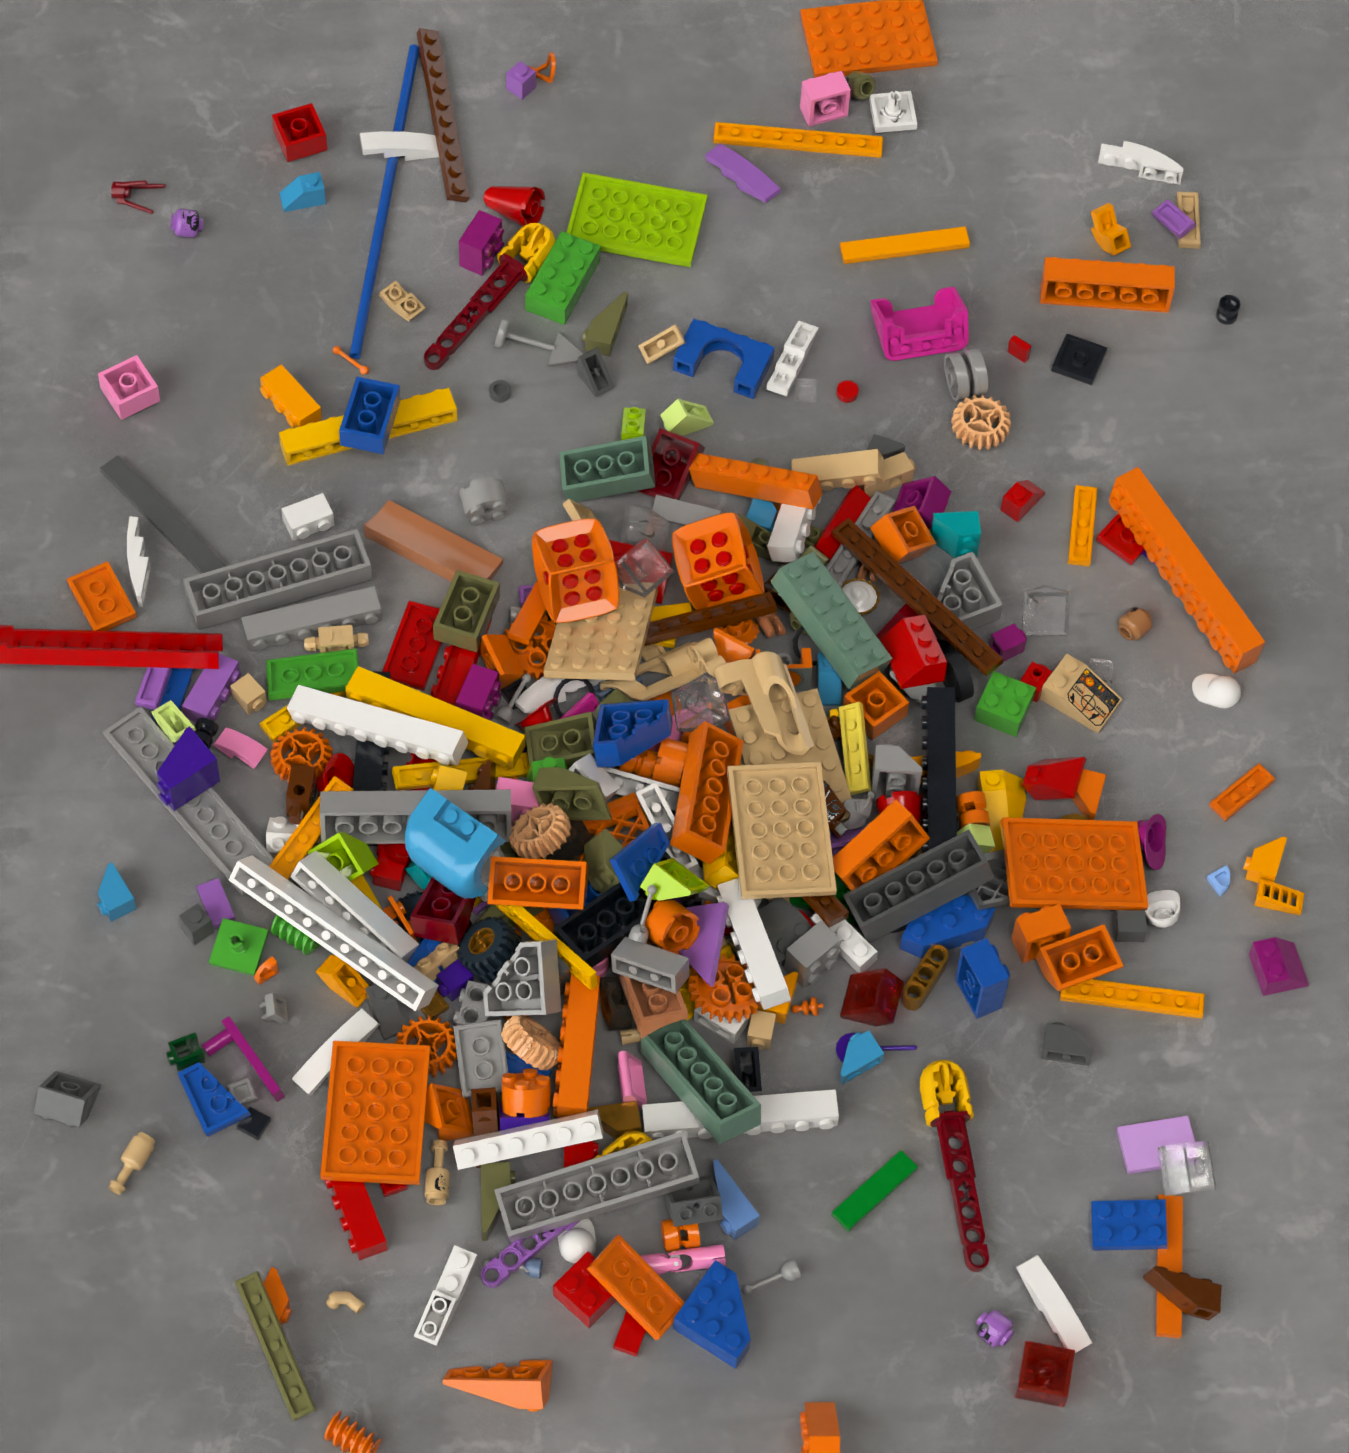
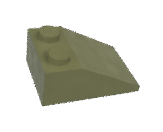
M592 712L524 727L529 765L533 761L544 760L546 757L554 759L564 758L569 769L577 760L589 753L595 758L593 741L597 721Z
M562 767L539 768L532 786L539 806L542 803L558 805L567 814L569 821L611 820L612 815L599 782Z

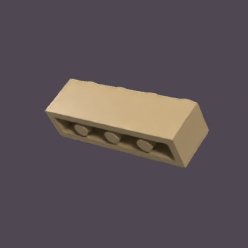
M878 449L792 459V470L817 475L823 491H831L839 487L854 488L856 485L874 486L877 483L884 482V458Z

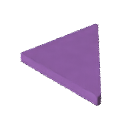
M726 902L686 907L698 917L697 925L700 926V931L693 945L687 950L683 948L679 953L689 958V964L711 987L715 984L729 905Z

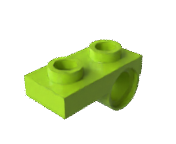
M624 407L621 440L644 436L646 409Z

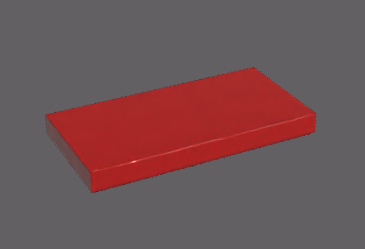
M413 601L408 602L382 672L391 673V680L410 688L425 691L442 642L434 640L433 624L439 613V608Z

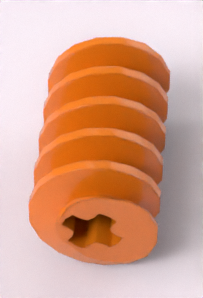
M342 1411L337 1412L333 1416L325 1432L324 1438L326 1441L333 1440V1445L335 1447L341 1446V1451L345 1453L348 1451L349 1453L377 1452L383 1441L382 1438L373 1442L375 1433L371 1432L367 1437L364 1436L366 1427H362L357 1431V1421L348 1425L350 1416H346L342 1420L340 1419Z

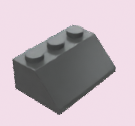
M773 898L758 911L779 964L786 957V949L812 927L802 913L784 898ZM731 935L726 938V941L737 954V951L741 950L739 945L734 946Z

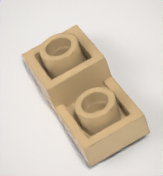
M396 280L379 293V297L408 322L425 310L424 305L413 293L408 294Z

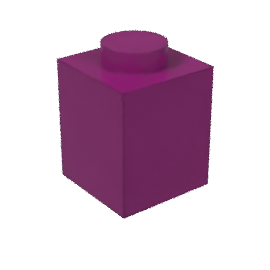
M1013 623L991 634L989 646L1003 658L1004 662L1024 652L1027 637L1024 631L1019 630L1016 624Z

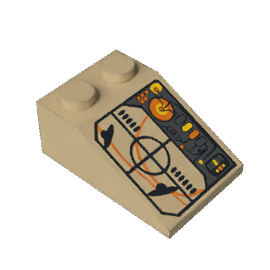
M1067 653L1042 686L1040 700L1096 733L1101 731L1122 702V698L1086 664Z

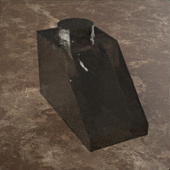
M569 820L572 827L569 831L571 835L566 838V843L560 845L561 849H556L553 855H547V860L571 861L583 854L584 845L592 837L583 821Z
M600 977L601 1011L608 1031L631 1029L633 1015L619 977Z

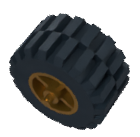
M486 917L485 920L477 921V924L472 925L469 928L470 930L465 932L463 940L459 943V961L482 982L491 983L495 980L502 966L507 960L512 958L520 942H523L522 938L505 921L498 917Z

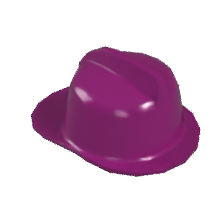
M1154 814L1150 820H1139L1137 824L1141 853L1145 854L1147 862L1153 870H1159L1165 861L1167 826L1162 815Z

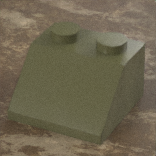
M606 828L584 845L585 862L589 865L588 880L591 886L601 894L620 882L609 860L624 848Z

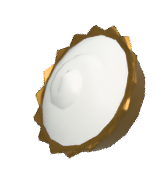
M853 578L852 580H846L841 587L861 616L871 613L880 602V593L877 591V586H874L871 581H866L863 578Z

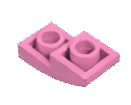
M225 728L213 744L214 747L231 759L236 756L253 769L268 750L252 738L229 728Z

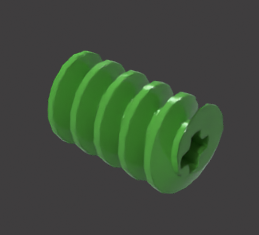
M276 915L271 926V933L273 935H279V939L286 940L287 944L294 945L295 949L302 950V953L305 955H310L319 947V943L279 915Z

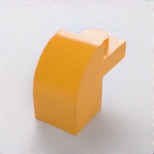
M1107 203L1091 211L1094 227L1091 228L1092 234L1105 252L1114 256L1131 247L1127 228L1117 224L1112 204Z

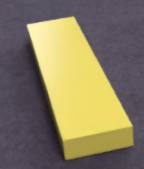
M856 702L839 707L845 777L850 795L872 790L863 704Z

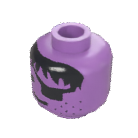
M178 209L176 213H172L170 227L171 230H174L176 236L194 238L198 231L203 229V218H199L196 210Z
M993 1310L989 1314L985 1311L976 1322L979 1325L977 1329L978 1336L992 1347L1005 1346L1014 1334V1330H1012L1013 1322L998 1310Z

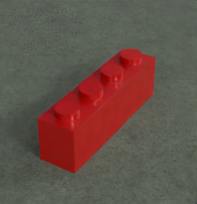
M324 1180L327 1189L332 1188L334 1196H331V1200L335 1210L340 1209L342 1217L339 1218L341 1227L344 1232L348 1231L351 1239H348V1244L352 1254L357 1253L360 1261L387 1251V1241L364 1182Z

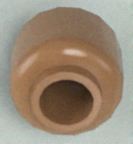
M1130 608L1118 620L1119 633L1126 640H1140L1152 628L1151 615L1145 609Z

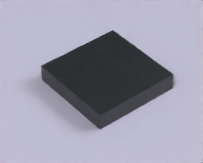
M1067 333L1051 371L1092 385L1107 353V347Z

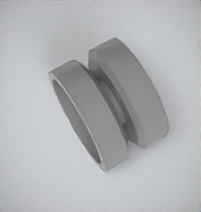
M978 348L967 349L963 352V355L959 352L945 355V377L950 394L955 401L968 398L970 393L976 397L987 394V370Z

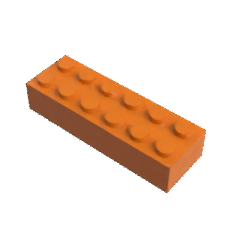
M1045 257L1040 281V304L1169 313L1175 288V266Z
M704 721L689 736L670 845L711 864L726 850L732 814L727 767L740 766L744 741Z
M571 974L570 982L565 984V1004H563V1022L560 1031V1046L562 1048L558 1050L553 1117L561 1118L588 1112L600 997V976H597L598 986L593 990L588 989L573 974Z

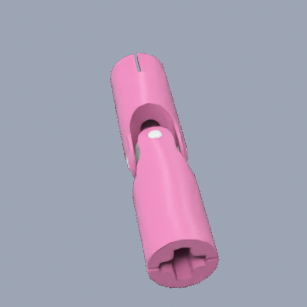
M723 1244L669 1252L668 1255L661 1253L640 1255L658 1275L668 1271L677 1273L708 1269L715 1260L726 1266ZM681 1254L691 1257L690 1263L684 1267H681Z

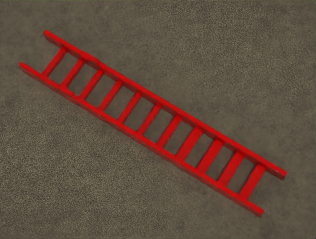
M0 625V664L219 669V651H223V634L14 629L13 625Z

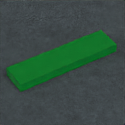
M900 1150L833 1210L831 1216L849 1232L918 1170V1166Z

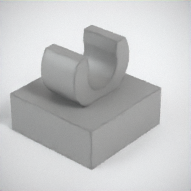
M273 992L265 995V1002L259 1005V1008L266 1011V1014L260 1017L261 1020L265 1022L275 1021L279 1024L288 1022L286 999Z

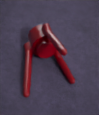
M146 180L114 181L111 187V196L113 199H117V204H125L153 214V210L128 201L126 198L131 197L132 189L165 188V184H147Z

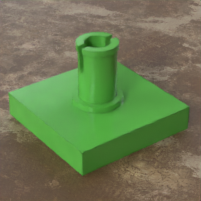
M223 918L209 964L254 976L262 958L269 930Z

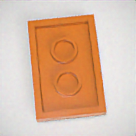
M108 561L66 579L92 630L107 631L137 618L132 604Z

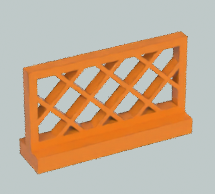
M635 792L607 803L612 815L611 820H583L571 826L572 828L569 831L571 835L566 838L567 842L561 844L560 847L572 842L574 843L570 850L564 848L557 849L560 859L570 861L572 857L580 858L579 861L585 862V852H576L580 844L585 845L589 841L583 838L594 833V836H596L605 828L617 824L614 831L609 832L615 839L624 840L622 843L624 848L637 838L633 837L637 830L645 831L648 829V822ZM639 815L635 823L627 821L628 819ZM623 826L631 828L628 835L619 833Z

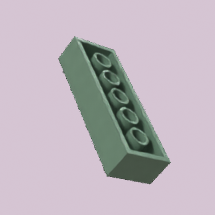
M814 551L778 569L771 580V584L848 689L861 684L878 671L884 672L893 658Z
M686 1019L661 1027L641 1039V1054L719 1144L761 1125V1104Z

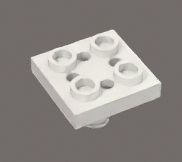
M891 91L890 93L871 94L869 96L875 133L917 129V119L911 91Z

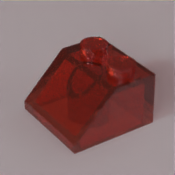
M886 968L851 974L840 1017L875 1027L893 1024L904 981Z

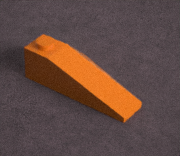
M522 1360L519 1366L505 1367V1363H496V1366L485 1370L482 1366L449 1369L443 1378V1384L517 1409H527L528 1411L535 1412L544 1409L549 1400L553 1360Z

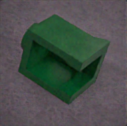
M196 1032L168 1042L170 1051L166 1052L170 1066L175 1065L177 1071L186 1069L198 1062L201 1064L206 1063L204 1052L198 1044ZM188 1051L190 1052V1054L181 1058H179L178 1056Z

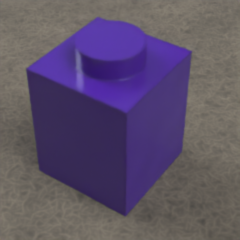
M457 959L436 975V982L439 985L437 991L441 996H447L453 1002L460 996L462 988L466 989L468 980L474 982V975Z

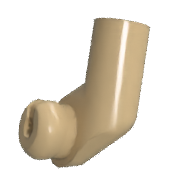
M333 1291L326 1300L327 1306L331 1309H337L339 1304H346L357 1314L365 1306L361 1300L349 1291Z

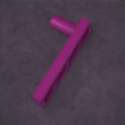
M230 1016L223 1019L221 1022L225 1029L202 1044L207 1054L212 1056L232 1041H235L275 1100L278 1102L285 1097L283 1092Z

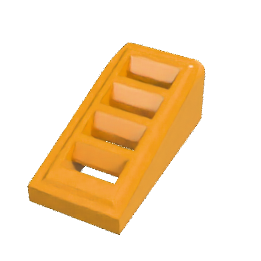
M1260 879L1257 885L1254 906L1301 915L1304 893L1269 880ZM1265 892L1269 893V897L1264 896ZM1274 894H1278L1277 900L1273 899ZM1283 896H1287L1286 903L1282 902ZM1292 898H1297L1295 906L1291 905Z

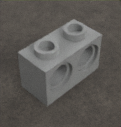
M468 980L466 989L462 988L459 1002L462 1003L460 1010L456 1009L453 1023L456 1026L490 1021L491 1016H485L483 992L488 987L487 984ZM475 996H480L483 998L480 1001L472 1000V998ZM470 1017L477 1019L475 1022L466 1021Z

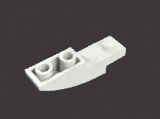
M1128 141L1123 142V147L1101 144L1098 163L1130 170H1139L1138 177L1180 185L1184 168L1166 155L1149 147Z
M541 677L519 696L515 706L524 713L534 712L537 708L553 699L557 686L564 679ZM587 679L592 684V686H596L597 684H599V682L605 681L597 679ZM579 680L566 683L560 690L558 704L566 701L565 692H575L578 688L587 685Z
M454 1245L437 1287L431 1294L414 1337L438 1346L469 1283V1276L477 1260V1254Z

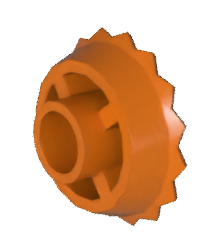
M752 619L719 627L720 630L746 644H752V641L757 639V634L760 632L758 629L759 625Z

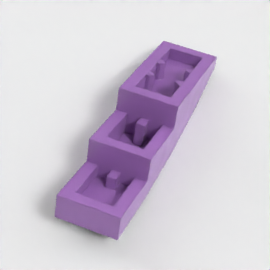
M721 143L705 154L707 162L721 168L722 175L735 181L739 190L765 203L781 192L780 187L761 170Z

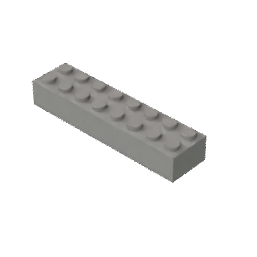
M354 529L184 578L183 582L198 630L372 580V570L358 529Z
M428 790L320 792L321 843L343 831L366 844H405V831L408 820ZM435 790L477 821L506 840L505 842H510L511 790Z
M681 1131L501 1187L494 1191L511 1243L700 1184V1180L685 1131Z

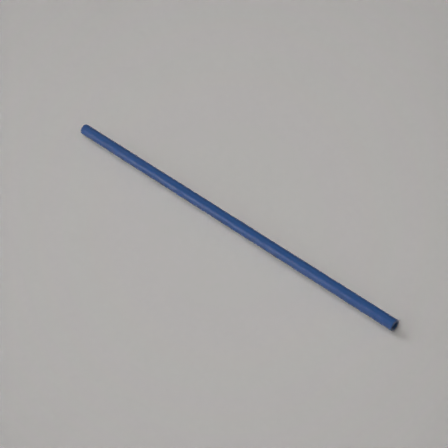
M414 44L409 47L393 132H404L419 55V46ZM390 157L387 160L350 350V357L353 359H359L361 356L399 157Z

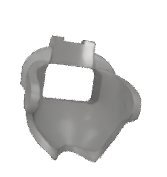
M868 791V794H864L862 799H847L843 802L844 807L850 813L849 819L842 822L849 829L848 831L864 827L866 819L870 816L872 799L874 798L873 792Z

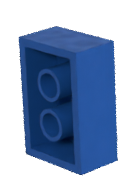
M356 377L339 430L341 446L384 454L401 401L400 385Z
M985 938L961 949L955 981L976 1019L1001 1009L1008 988L1010 972L1005 964L1002 965L1000 962L999 953L995 945H991L989 940Z

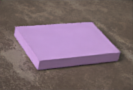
M1188 1116L1117 1127L1116 1131L1127 1174L1196 1164L1200 1161Z

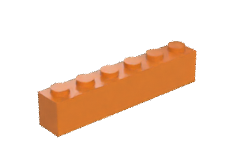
M701 453L697 454L689 468L694 486L712 491L813 510L823 494L818 476L804 472Z

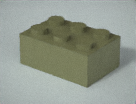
M456 570L433 624L434 640L477 652L481 644V637L485 635L499 601L500 583Z

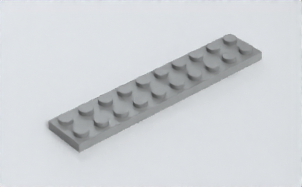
M140 706L104 730L103 735L162 803L158 795L160 790L156 784L158 782L157 771L175 745ZM212 787L175 811L169 805L165 806L228 880L238 860L253 855L267 866L274 860ZM231 882V884L237 889V891L242 896H245L247 894Z

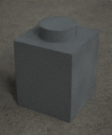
M199 903L179 915L180 927L193 945L214 933L212 920Z

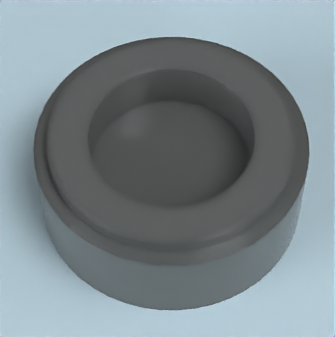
M504 380L494 381L489 387L490 398L499 403L507 401L511 397L510 384Z

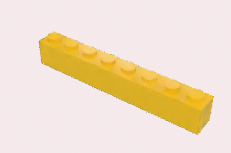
M436 389L430 393L418 394L401 400L389 439L457 421V408L450 389ZM344 415L330 417L327 420L316 423L311 422L304 426L288 428L279 432L280 446L287 466L352 449L340 445L339 430Z
M360 666L357 667L346 686L347 699L463 731L468 740L466 749L474 752L479 757L492 759L501 766L514 768L525 748L524 734Z

